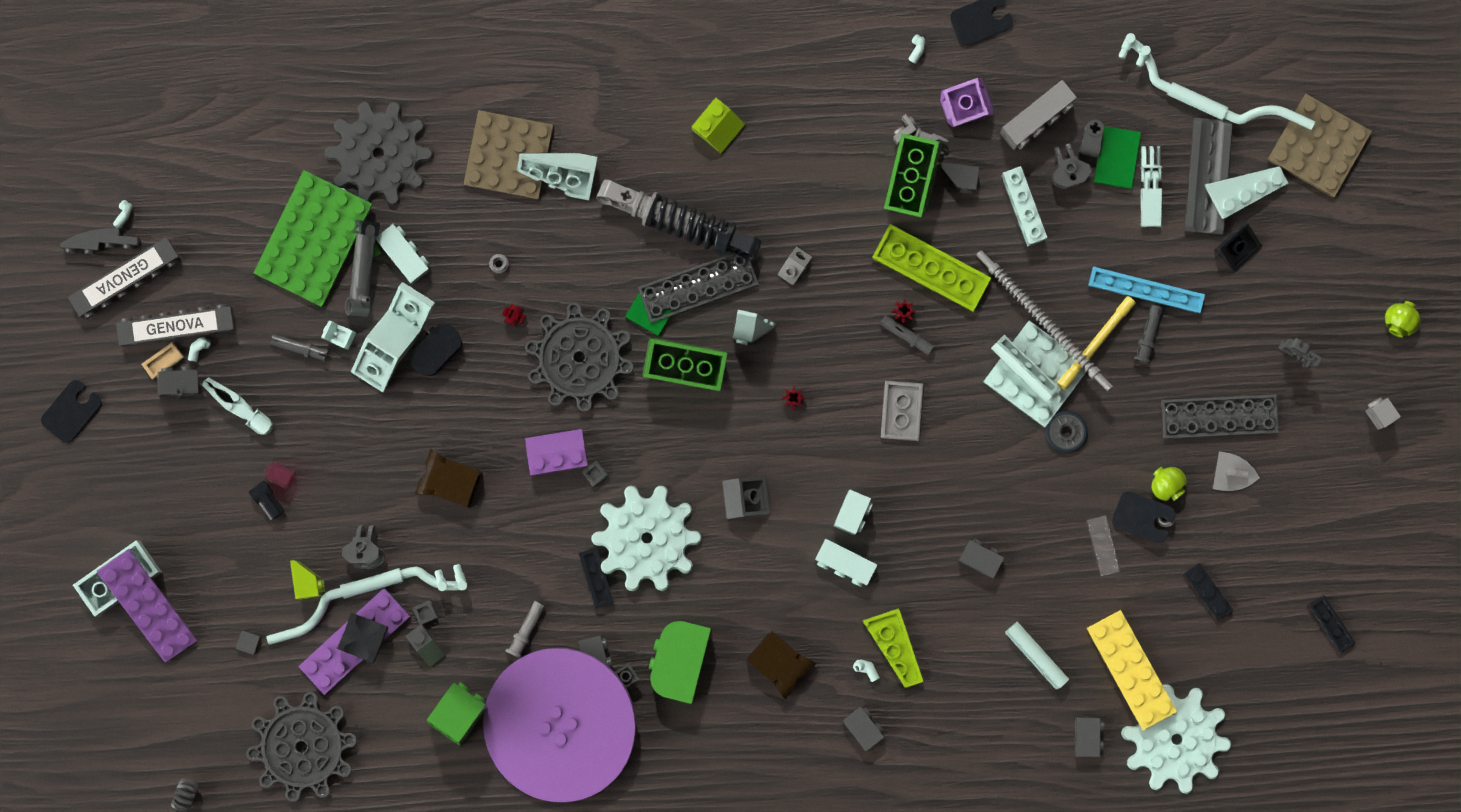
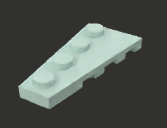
M1279 166L1206 184L1205 187L1221 218L1224 219L1288 184Z

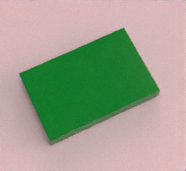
M1104 126L1093 183L1132 189L1141 132Z

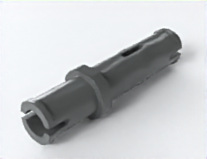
M885 315L880 325L910 343L909 346L912 348L914 346L929 355L934 345L920 337L919 333L915 334L887 315Z
M276 334L272 335L271 339L274 340H271V346L303 354L307 358L312 357L324 362L327 360V356H324L329 353L327 349Z

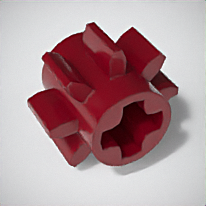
M906 299L901 304L896 302L897 309H892V313H896L894 320L900 319L902 324H904L906 319L912 321L913 318L910 314L916 313V310L911 308L913 302L908 304ZM902 308H905V311H907L906 315H903L901 312Z
M511 304L510 308L505 306L502 312V316L505 317L504 322L517 327L518 323L523 324L526 315L523 314L524 309L514 304Z
M793 386L790 392L785 389L787 397H782L783 400H787L785 407L791 405L793 411L796 405L802 408L800 401L806 400L805 397L800 395L803 390L795 391V386ZM790 394H792L793 396L795 394L798 395L797 403L795 401H793L792 403L789 401Z

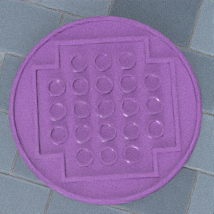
M548 648L527 654L511 664L499 676L491 688L486 701L487 708L483 716V729L489 754L501 774L516 788L532 797L551 802H572L590 797L603 790L617 778L632 753L636 736V717L630 695L623 682L611 668L585 652L568 648Z

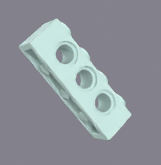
M1021 166L1003 172L1001 177L1027 247L1045 241L1047 235Z

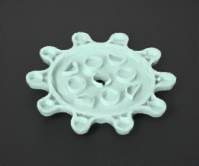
M628 486L624 491L626 498L624 506L617 508L610 503H606L600 509L601 514L608 520L609 526L605 531L593 533L591 539L593 544L605 546L609 551L608 558L601 564V570L606 574H610L615 570H623L627 576L625 586L629 591H636L640 582L646 578L654 582L656 589L665 591L669 587L667 575L670 570L677 569L682 573H689L693 569L692 562L685 556V549L690 545H698L702 540V536L698 531H690L684 526L685 519L692 513V507L688 503H682L677 507L669 506L667 503L668 490L664 486H657L650 498L641 497L635 486ZM643 533L652 535L650 543L642 541L641 536Z
M1163 685L1177 713L1143 731L1139 724L1133 727L1126 726L1122 729L1121 736L1125 740L1133 741L1137 746L1136 753L1128 758L1127 765L1132 770L1148 767L1152 773L1149 785L1153 790H1160L1167 780L1173 779L1177 781L1180 791L1188 794L1193 790L1192 781L1196 774L1202 773L1209 779L1218 777L1219 769L1213 763V755L1216 752H1227L1231 749V741L1228 738L1218 736L1216 733V726L1225 719V712L1220 708L1209 712L1203 710L1201 707L1203 692L1199 688H1193L1186 698L1179 699L1175 696L1174 690L1170 685ZM1176 733L1182 736V741L1178 745L1173 744L1171 740L1172 736Z

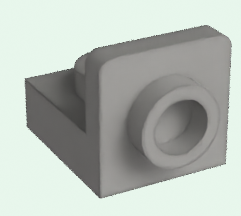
M906 114L902 116V120L907 127L902 126L894 132L893 140L896 145H899L902 133L907 135L916 133L917 129L915 127L917 124L911 116L909 118Z

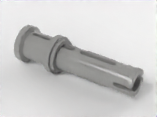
M534 601L518 633L514 634V640L510 648L506 649V652L519 659L522 658L521 653L525 646L529 644L528 638L545 606Z

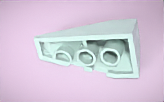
M580 153L519 154L517 171L534 180H542L553 189L555 187L561 189L570 197L589 200L597 157Z
M738 310L733 339L737 340L736 343L747 345L748 342L753 343L773 330L775 323L764 319L759 314Z

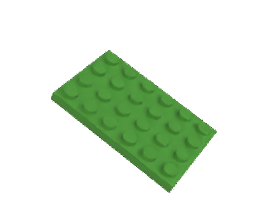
M303 170L253 273L323 307L356 240V233H354L355 220H366L373 204Z

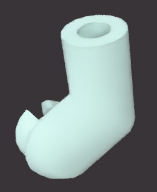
M918 34L912 39V43L916 47L908 58L915 64L922 56L925 47L924 37H920Z
M126 200L119 204L122 212L113 222V225L119 229L129 219L133 208L132 204Z
M200 337L190 346L188 360L197 362L199 351L203 348L208 349L211 341L205 339V337Z
M861 659L854 663L853 669L856 672L867 673L871 682L880 678L872 662Z

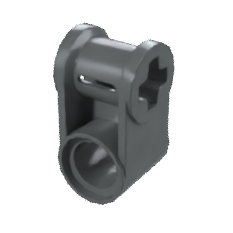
M1091 120L1086 124L1079 147V154L1098 158L1104 131L1101 121ZM1095 124L1099 131L1092 133L1093 130L1090 127Z

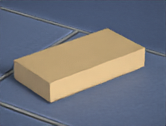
M172 342L142 363V366L152 380L157 378V373L162 370L161 368L173 367L184 359V356L174 342Z

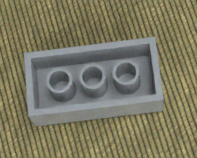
M1061 80L1003 126L1000 134L1013 150L1016 148L1021 150L1029 143L1031 136L1036 138L1044 131L1046 124L1051 126L1060 117L1059 114L1061 112L1066 114L1075 105L1074 101L1077 97L1065 82Z

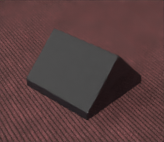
M1245 222L1214 251L1235 272L1262 245L1250 225Z

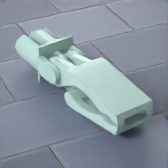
M1141 146V182H1144V188L1141 189V227H1161L1162 189L1158 188V182H1161V146L1156 147V165H1154V147L1149 146L1148 165H1146V146Z
M209 377L204 380L202 386L226 410L242 419L248 420L245 425L261 435L269 434L272 431L273 424L271 420L260 410L257 409L254 413L248 403L237 393ZM214 388L227 392L234 403L225 402Z

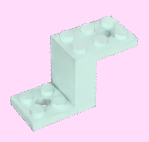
M402 282L396 291L389 310L365 338L351 373L384 392L397 364L419 338L435 302Z

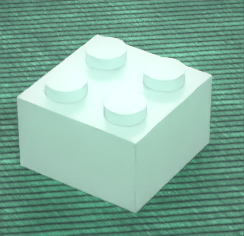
M849 490L834 523V527L856 535L857 532L860 533L865 524L862 521L864 514H869L873 505L869 503L871 498Z

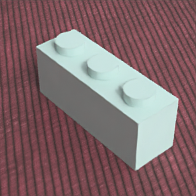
M392 224L375 239L413 285L430 271L427 267L430 264L424 256L419 257L416 251L418 249L412 241L407 242L404 236L406 233L400 226L396 228Z
M827 539L824 540L815 558L818 561V566L826 570L830 567L835 570L834 574L842 578L848 576L852 578V583L860 587L863 584L867 586L877 564Z

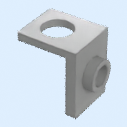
M796 247L779 271L778 276L794 285L812 256ZM796 254L802 255L805 260L799 259Z

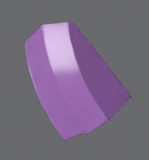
M975 78L941 91L940 101L946 120L952 127L993 115V106L986 84L982 78Z

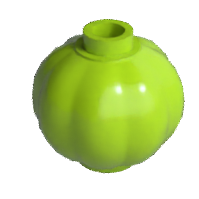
M1409 301L1393 304L1385 313L1386 326L1394 336L1402 338L1406 335H1412L1420 327V315L1415 309V304Z
M1161 466L1153 473L1155 477L1151 488L1158 499L1168 501L1172 498L1173 501H1176L1186 492L1183 489L1187 485L1186 476L1180 469L1176 467L1163 469Z

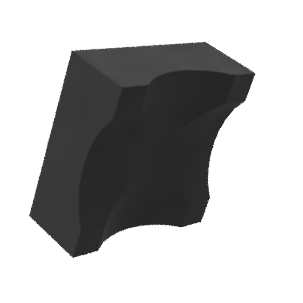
M351 613L337 649L375 663L388 626Z

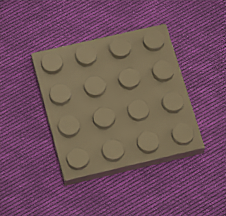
M1305 93L1295 112L1315 121L1312 130L1289 120L1267 160L1334 198L1372 131Z
M478 110L463 185L539 200L542 180H534L517 171L519 154L548 153L553 124Z

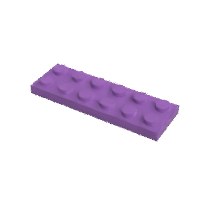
M130 549L97 570L98 575L164 662H167L197 641L196 637Z
M385 588L356 613L388 626L384 640L411 617ZM348 621L298 666L324 695L364 660L337 649Z

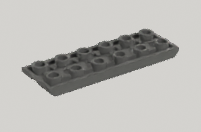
M1193 118L1184 231L1223 235L1225 218H1221L1205 185L1228 179L1232 134L1231 121Z
M731 253L639 286L638 290L650 323L759 284L750 260ZM670 308L673 310L671 313L660 316L665 309Z
M1276 394L1161 400L1163 438L1279 433Z

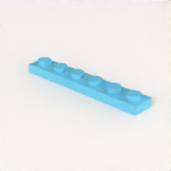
M1097 267L1092 268L1088 284L1090 287L1199 314L1201 313L1205 294Z

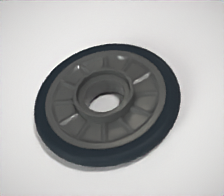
M1061 411L1056 413L1046 425L1045 433L1048 443L1055 450L1071 453L1083 446L1087 439L1088 430L1085 421L1080 415L1072 411ZM1068 426L1071 428L1072 434L1070 437H1064L1061 434L1063 427Z

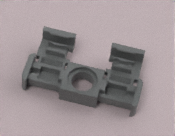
M1298 338L1295 340L1287 339L1286 342L1282 340L1278 347L1279 350L1292 357L1293 355L1298 356V360L1301 358V362L1304 361L1302 364L1303 368L1309 367L1312 360L1311 366H1318L1322 357L1309 351L1310 345Z

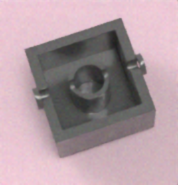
M172 367L161 368L162 370L157 373L158 398L174 397L179 399L183 396L198 395L197 370H193V367H181L180 371H173Z

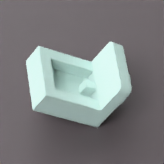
M328 321L323 330L322 338L349 350L356 332Z

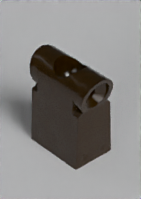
M430 449L425 462L426 473L419 479L415 494L436 496L470 508L482 471L448 460Z
M770 631L746 658L750 664L774 683L785 700L795 690L797 679L807 675L817 664L799 655L773 631Z

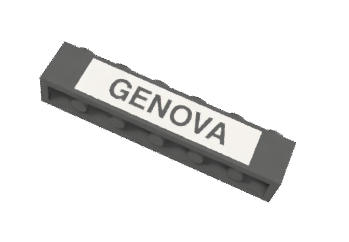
M165 237L70 295L68 299L79 317H86L88 319L94 316L99 308L105 309L113 304L112 300L117 297L121 299L127 296L130 289L134 287L137 289L143 286L148 278L154 279L162 274L161 271L167 267L170 269L176 266L181 258L170 239Z
M227 304L216 305V309L200 307L195 312H190L189 309L179 310L178 314L171 315L170 312L160 313L159 317L152 318V315L140 316V320L123 318L121 322L116 323L119 346L121 347L236 331L233 308L228 307Z

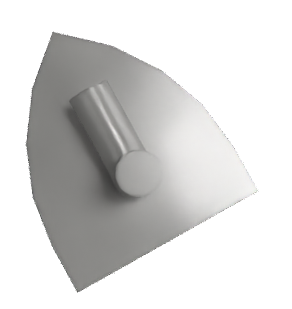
M1219 451L1213 489L1221 491L1240 490L1252 485L1260 478L1255 469L1246 460L1237 455Z

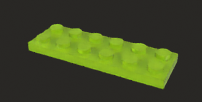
M891 224L872 256V259L972 312L975 310L991 277Z

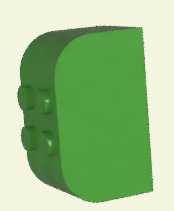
M901 134L884 209L920 218L925 217L942 147L940 142Z
M649 337L642 376L720 391L727 353L712 348Z
M683 621L672 622L664 628L660 639L655 641L653 650L657 651L655 658L651 657L649 669H652L651 684L659 695L692 704L711 628Z
M461 682L458 685L456 683L451 685L427 719L430 726L459 746L463 744L487 708L486 704H484L486 702L485 699L478 694L471 695L469 688Z

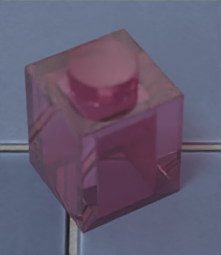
M273 461L272 464L269 463L264 474H266L265 479L288 489L296 472Z

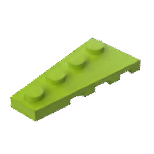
M899 608L862 620L904 687L924 682Z

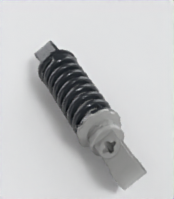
M603 180L596 197L599 202L631 213L633 217H641L643 226L653 227L658 231H662L666 227L668 235L675 231L676 238H681L685 235L686 242H691L695 237V245L700 246L704 241V248L707 250L714 244L712 251L720 254L722 257L728 251L746 260L754 261L762 243L757 237L737 231L735 222H726L725 225V220L720 219L716 226L714 225L716 220L714 215H711L708 222H706V212L702 211L700 215H696V208H692L688 212L686 211L687 205L682 204L681 208H678L676 200H673L670 205L668 204V198L660 196L657 192H654L652 196L645 195V192L640 191L639 193L611 180Z

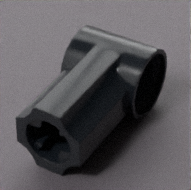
M265 480L248 491L257 505L261 506L271 521L285 512Z

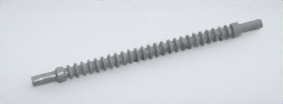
M982 250L979 251L976 256L989 268L988 271L992 275L995 274V278H999L998 282H1002V286H1006V290H1010V294L1013 293V297H1017V301H1021V305H1025V309H1029L1028 313H1032V317H1036V321H1040V325L1043 324V328H1047V332H1051V336H1055L1056 341L1059 340L1058 344H1062V348H1066V352H1070V356H1074L1073 359L1078 360L1077 364H1082L1081 368H1085V372H1089L1088 375L1092 379L1095 378L1107 392L1111 390L1113 386L1100 373L1101 370L1098 367H1094V363H1090V359H1086L1087 356H1083L1082 351H1078L1079 347L1075 348V343L1072 344V340H1068V336H1064V332H1060V328H1056V324H1052L1053 320H1048L1049 316H1045V312H1041V308L1038 309V305H1034V301H1030V297H1026V293H1022L1023 289H1018L1019 285H1015V281H1011V277L1008 278V274H1004V270H1000V266L997 263H994Z

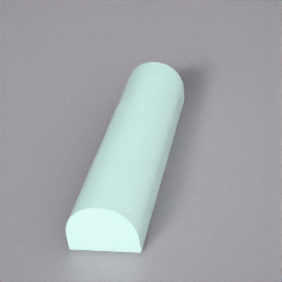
M1005 335L991 348L1046 402L1059 389Z
M1018 622L1005 631V634L1055 689L1061 688L1069 680Z

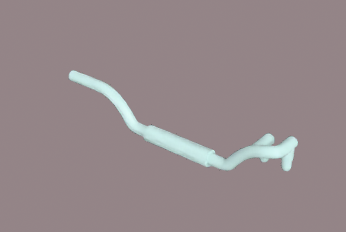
M1127 34L1121 46L1122 49L1119 57L1122 59L1126 58L1131 48L1139 53L1136 65L1142 67L1144 63L1146 64L1150 81L1155 87L1167 92L1168 96L1221 120L1224 118L1236 124H1244L1260 116L1278 115L1312 130L1315 124L1314 120L1287 108L1275 105L1257 107L1242 115L1236 114L1228 110L1229 107L1174 82L1171 84L1160 79L1155 61L1150 53V47L1144 46L1136 40L1134 34Z
M460 564L453 566L456 581H446L441 569L435 571L436 577H434L423 568L416 566L402 570L397 568L375 576L342 584L340 588L324 593L315 613L306 623L296 628L268 635V644L272 645L296 638L311 631L323 618L331 600L340 597L346 599L401 583L403 579L413 576L419 577L440 591L465 590L467 588L465 575Z

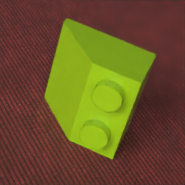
M715 98L692 125V131L722 154L745 126V123L730 108Z
M290 561L295 599L301 600L323 596V592H326L324 580H321L320 576L300 561Z

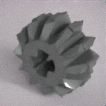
M182 778L173 796L172 808L180 812H188L195 798L198 783Z

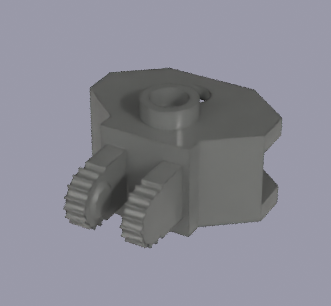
M1070 143L1066 144V152L1069 156V159L1063 160L1059 147L1054 148L1058 168L1051 177L1053 185L1065 190L1083 184L1092 172L1090 165L1078 160L1077 156H1074ZM1070 176H1073L1075 180L1072 181L1070 179Z
M359 525L356 537H353V541L343 547L342 556L356 569H375L385 561V553L377 547L378 543L375 541L376 527L370 525L367 537H364V525Z

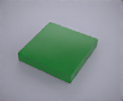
M640 292L625 316L659 336L669 317L650 323ZM670 308L665 309L660 316L671 313L673 310Z

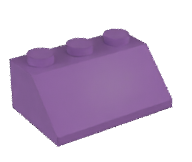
M582 429L525 438L531 476L588 467Z

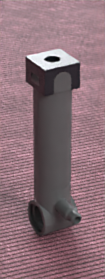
M355 220L354 233H356L351 286L350 294L345 304V311L348 316L367 317L370 312L369 289L375 237L379 236L380 223Z

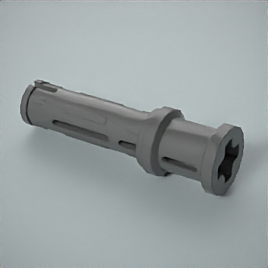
M1151 305L1142 339L1138 341L1137 355L1134 356L1133 360L1150 364L1149 358L1152 349L1155 347L1153 341L1163 310L1162 307Z

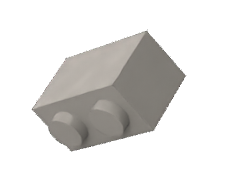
M1381 397L1375 399L1368 404L1369 408L1365 410L1378 430L1387 427L1401 417L1388 398L1383 400Z

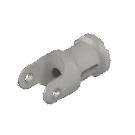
M919 127L915 133L916 137L949 142L946 138L934 133L931 135L921 131Z

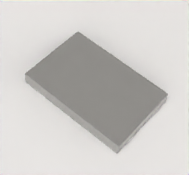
M885 381L881 438L919 441L923 395L922 383Z

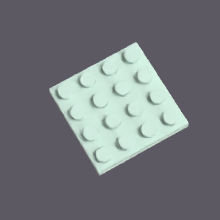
M1030 320L1013 341L1056 385L1063 374L1076 361L1073 359L1074 356H1070V352H1066V348H1062V344H1058V341ZM1001 358L983 382L1045 428L1086 372L1085 368H1082L1066 390L1059 387L1047 402Z

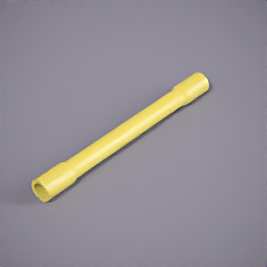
M1127 296L1113 316L1083 351L1082 355H1086V359L1092 357L1122 318L1133 308L1136 302L1132 298ZM1078 360L1074 362L1057 382V385L1063 390L1069 387L1082 369V364H1077Z

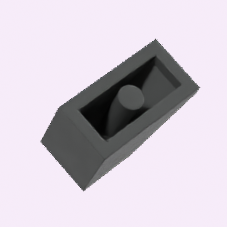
M940 163L939 169L956 190H960L962 194H972V192L976 191L979 167Z
M423 624L406 635L409 642L430 667L446 656Z

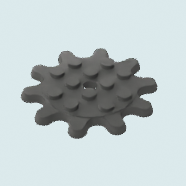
M369 102L360 103L358 106L359 119L356 122L349 123L344 119H337L334 123L335 130L342 137L341 143L338 146H330L325 149L324 155L326 159L335 160L341 164V171L334 177L333 184L340 188H344L349 184L355 185L358 189L357 196L368 202L371 201L373 195L380 193L384 195L386 202L390 206L398 205L400 202L399 189L401 186L410 185L415 189L423 187L424 179L417 173L416 167L422 161L432 160L434 156L431 148L421 147L417 143L418 135L425 129L424 122L420 119H416L411 123L402 122L400 119L402 108L397 102H391L383 114H376ZM378 148L383 149V157L375 158L374 150Z
M573 302L568 305V314L563 321H557L548 314L541 317L540 324L546 333L544 339L541 341L530 340L525 345L526 351L537 356L540 361L539 366L530 371L528 378L534 384L545 381L551 385V393L548 396V401L551 405L557 406L565 397L572 396L577 401L578 409L586 412L591 408V398L595 393H602L610 400L615 399L619 392L613 383L614 376L618 373L628 374L633 370L632 362L621 358L619 355L620 347L629 342L630 334L625 330L616 333L608 330L607 323L610 319V312L607 309H599L594 317L586 318L582 314L581 306ZM577 352L584 353L585 359L583 362L578 363L574 360V355Z
M306 693L301 705L297 707L291 706L285 697L278 696L273 702L276 709V715L273 719L266 720L262 717L253 719L252 727L261 734L262 741L259 745L252 746L247 750V758L251 761L260 760L264 762L266 770L259 778V783L262 787L268 788L275 782L285 784V796L288 801H297L301 790L305 787H311L318 797L324 798L330 791L327 778L331 774L346 777L351 773V767L342 760L341 753L345 748L353 747L356 744V736L352 733H341L337 728L338 721L344 715L343 709L340 706H334L327 712L320 711L317 708V695L315 693ZM304 741L307 744L305 752L297 750L298 742Z

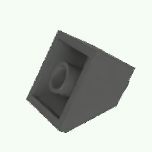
M766 476L723 481L727 519L770 514Z

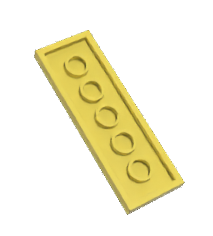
M1121 610L1087 628L1142 731L1177 713Z

